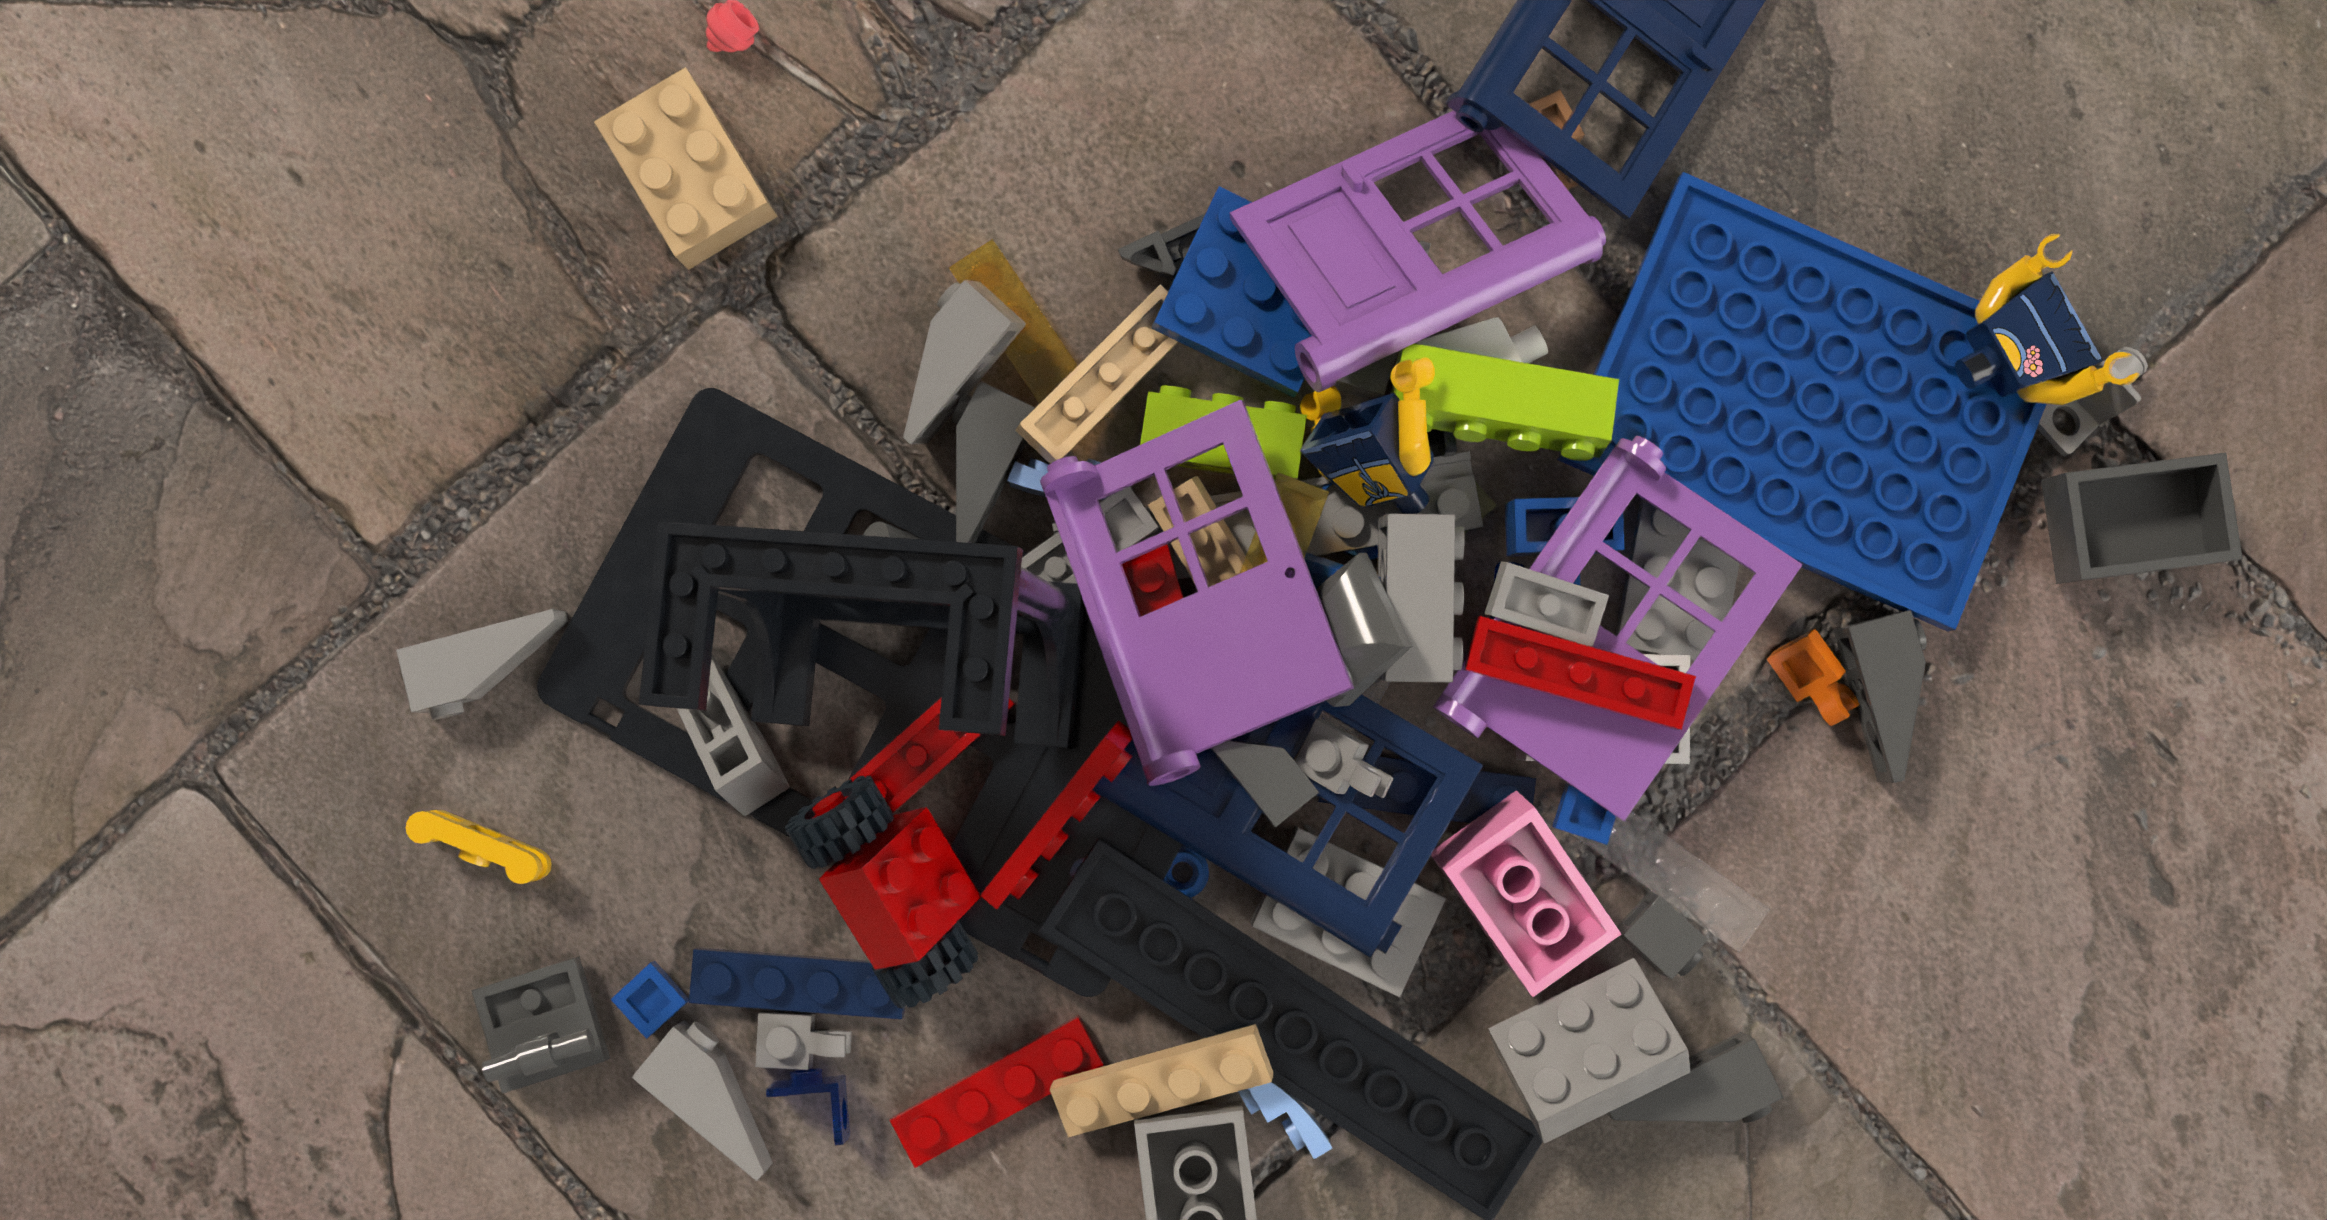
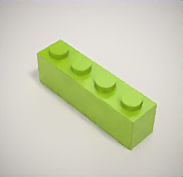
M1412 344L1400 350L1396 364L1408 359L1413 364L1415 360L1426 357L1432 361L1435 368V376L1431 384L1420 388V400H1426L1427 432L1432 429L1453 432L1454 437L1467 442H1481L1486 438L1507 442L1510 448L1519 451H1536L1539 448L1561 451L1563 457L1577 461L1591 460L1593 457L1600 458L1612 440L1619 379L1420 344ZM1392 385L1391 394L1395 393L1400 401L1403 400V392H1400Z

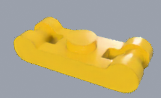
M431 810L416 812L406 822V833L415 843L423 844L442 841L460 849L458 857L469 863L489 867L490 863L494 862L505 867L506 875L514 883L524 884L542 880L551 871V858L543 850L447 811Z

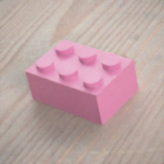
M1517 790L1441 843L1431 854L1435 863L1514 976L1532 997L1621 935L1536 808Z

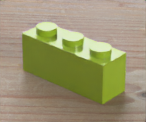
M1167 385L1160 386L1159 393L1148 391L1140 445L1238 400L1244 401V398L1236 395L1214 393L1212 401L1191 398L1192 391L1189 389ZM1266 401L1264 409L1246 406L1274 481L1284 483L1295 482L1298 478L1301 458L1300 450L1303 445L1307 415L1295 413L1296 406L1284 402ZM1224 445L1176 465L1177 467L1235 475Z

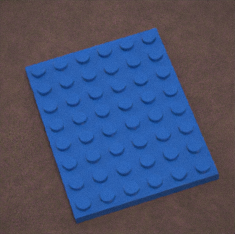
M1682 172L1677 178L1593 374L1619 379L1612 440L1600 458L1593 457L1591 460L1586 461L1571 460L1563 457L1560 451L1557 460L1595 476L1620 439L1624 438L1633 441L1635 436H1641L1655 444L1663 452L1660 460L1666 466V474L1803 564L1802 568L1899 611L1911 610L1913 617L1949 632L1956 630L2046 404L2025 402L2017 393L2002 397L1997 393L1991 380L1973 389L1967 388L1960 381L1956 373L1955 362L1974 352L1967 339L1966 332L1977 324L1975 309L1980 302L1979 300Z

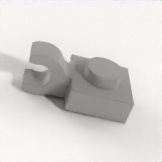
M1315 720L1295 761L1307 777L1336 794H1345L1351 785L1369 797H1373L1376 794L1384 798L1394 779L1387 773L1362 760L1369 747L1368 744L1326 720Z
M762 1011L758 1013L755 1067L809 1070L813 1067V1054L824 1057H845V1053H851L852 1031L815 1030V1013Z

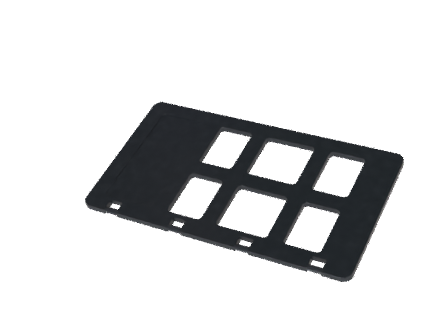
M706 388L699 391L692 398L537 683V691L540 699L549 707L610 738L615 743L716 798L727 802L715 791L688 732L630 701L626 695L627 686L644 657L658 521L716 525L751 459L756 455H764L822 487V498L804 531L847 534L857 514L862 511H869L923 540L956 542V515L716 388ZM983 529L975 542L1013 546ZM1023 551V552H1022V557H1024V556L1027 555L1028 553H1026V552ZM718 593L717 610L741 622L747 629L746 638L725 675L750 713L753 707L759 649L757 630L750 612L741 601ZM1085 604L1072 749L1015 744L1016 722L1012 724L1007 723L1006 736L982 734L970 745L988 755L993 761V768L954 839L951 848L980 895L1114 725L1120 721L1128 727ZM820 623L816 663L882 698L886 704L885 712L849 779L942 697L948 630L929 629L912 662L906 666H900ZM600 698L625 711L617 727L592 714ZM790 787L749 815L789 837L785 830V826L789 824L788 821L791 817L799 815L798 811L802 807L810 806L813 799ZM1103 796L1098 799L1081 822L1073 816L1069 818L1062 827V830L1069 837L1050 861H1047L1040 855L1031 866V869L1039 875L1019 900L1009 894L999 908L996 909L980 897L958 920L966 934L1008 957L1016 959L1083 997H1093L1102 993L1108 986L1111 978L1039 932V927L1073 877V875L1070 876L1072 865L1077 860L1085 858L1097 838H1099L1164 880L1182 846L1181 843ZM1030 932L1058 946L1050 963L1022 948Z

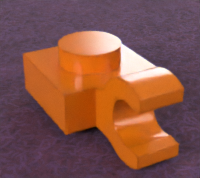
M1816 628L1773 651L1766 659L1794 699L1799 702L1810 696L1818 707L1821 716L1830 726L1847 719L1850 716L1848 711L1858 707L1859 702L1854 693L1846 685L1837 682L1846 673V670Z

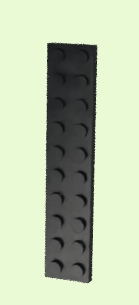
M1097 838L1039 927V932L1203 1038L1256 1024L1274 1072L1272 1083L1484 1220H1494L1543 1143L1531 1119L1099 838Z

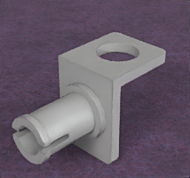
M2123 347L2117 351L2132 354V356L2119 359L2113 364L2112 373L2117 379H2124L2135 373H2139L2140 376L2147 371V360L2138 350ZM2106 360L2095 365L2097 369L2102 368ZM2109 382L2103 384L2102 391L2064 405L2046 404L2037 429L2062 456H2067L2073 453L2100 424L2135 406L2141 400L2140 394L2131 384L2122 386ZM2055 409L2066 410L2072 415L2076 425L2073 435H2064L2056 429L2052 420Z

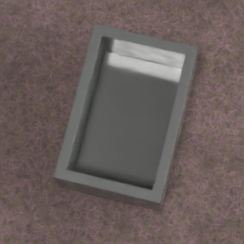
M2226 452L2067 472L2041 480L2056 584L2211 565L2243 559Z

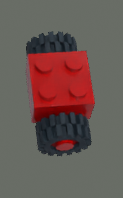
M859 776L854 781L850 779L843 782L839 788L835 786L827 790L826 795L816 797L811 801L812 804L810 806H804L798 811L799 815L791 817L788 821L789 824L785 826V830L807 866L811 869H816L818 866L823 868L828 866L833 860L835 861V864L819 878V881L869 959L873 972L895 1006L903 1009L906 1005L908 1008L915 1007L920 1000L922 1003H926L932 999L933 994L937 992L939 995L943 994L948 990L947 986L949 984H957L963 979L961 974L969 973L974 966L972 964L978 961L979 957L977 954L979 953L958 920L981 896L927 807L894 815L871 776Z

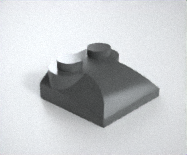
M1358 553L1316 589L1354 689L1325 700L1333 707L1350 706L1412 647L1367 553Z

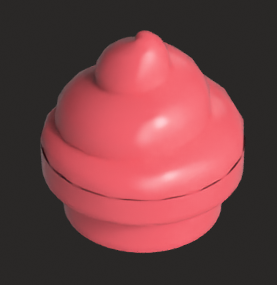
M727 0L724 4L716 3L707 13L706 22L708 26L705 33L708 39L706 45L709 51H725L729 53L744 51L754 43V35L759 31L758 22L753 14L739 1Z

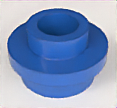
M1182 845L1164 881L1188 897H1194L1207 884L1209 877L1208 863L1204 857ZM1178 862L1188 863L1193 869L1192 877L1187 881L1176 880L1172 874V868Z

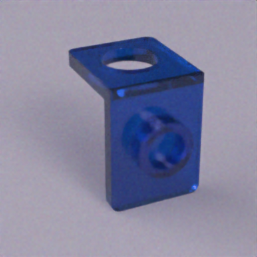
M820 1068L796 1070L790 1072V1080L774 1081L766 1088V1097L830 1092L835 1146L844 1145L850 1137L846 1075L823 1077V1072Z

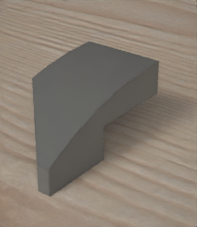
M1205 214L1162 234L1158 230L1119 248L1118 252L1122 260L1174 281Z
M1229 740L1210 748L1233 779L1240 783L1274 827H1277L1319 793L1283 747L1273 746L1268 743Z

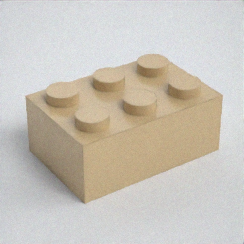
M686 67L594 121L672 253L688 270L778 217L700 86Z

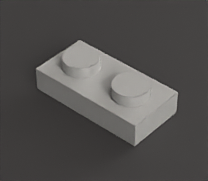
M1501 561L1485 614L1561 639L1593 647L1609 595Z

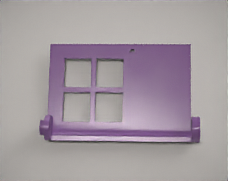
M1451 111L1230 212V220L1311 334V337L1295 344V354L1303 376L1316 392L1326 390L1334 386L1336 380L1582 263L1590 264L1599 260L1603 254V246L1606 243L1605 232L1600 222L1595 217L1588 216L1538 153L1503 127L1496 130L1484 129L1483 132H1474L1466 128L1457 120L1455 111ZM1480 134L1510 173L1463 194L1433 155ZM1421 161L1450 198V201L1403 222L1374 182ZM1516 184H1520L1550 224L1503 246L1472 205ZM1460 211L1490 252L1442 274L1412 233Z
M1238 400L1097 465L1086 461H1078L1076 456H1068L1058 459L1047 466L1048 473L1041 478L1040 483L1047 497L1149 786L1172 782L1198 770L1201 766L1196 755L1197 753L1354 689L1244 401ZM1224 445L1243 497L1185 522L1166 470ZM1155 475L1174 527L1117 552L1099 500ZM1248 509L1268 562L1209 587L1190 534ZM1179 539L1198 592L1144 616H1140L1122 564Z
M1635 436L1633 441L1624 438L1619 440L1534 561L1530 570L1574 583L1590 558L1597 552L1650 588L1617 636L1599 626L1593 645L1597 649L1658 665L1626 642L1659 595L1714 631L1686 672L1696 676L1682 730L1672 729L1464 671L1466 660L1462 664V670L1457 671L1453 677V682L1448 684L1433 706L1438 713L1475 738H1479L1484 729L1488 727L1622 821H1625L1803 565L1666 474V466L1660 460L1663 452L1655 444L1641 436ZM1635 494L1690 530L1658 578L1602 542ZM1699 537L1754 573V576L1722 622L1667 585ZM1494 618V620H1497V621H1500V622H1504V623H1508V624L1515 625V626H1518V627H1522V628H1526V629H1529V630H1533V629H1530V628H1527V627H1524V626H1520V625H1517V624H1514V623H1511V622H1508V621H1505V620H1502V619Z

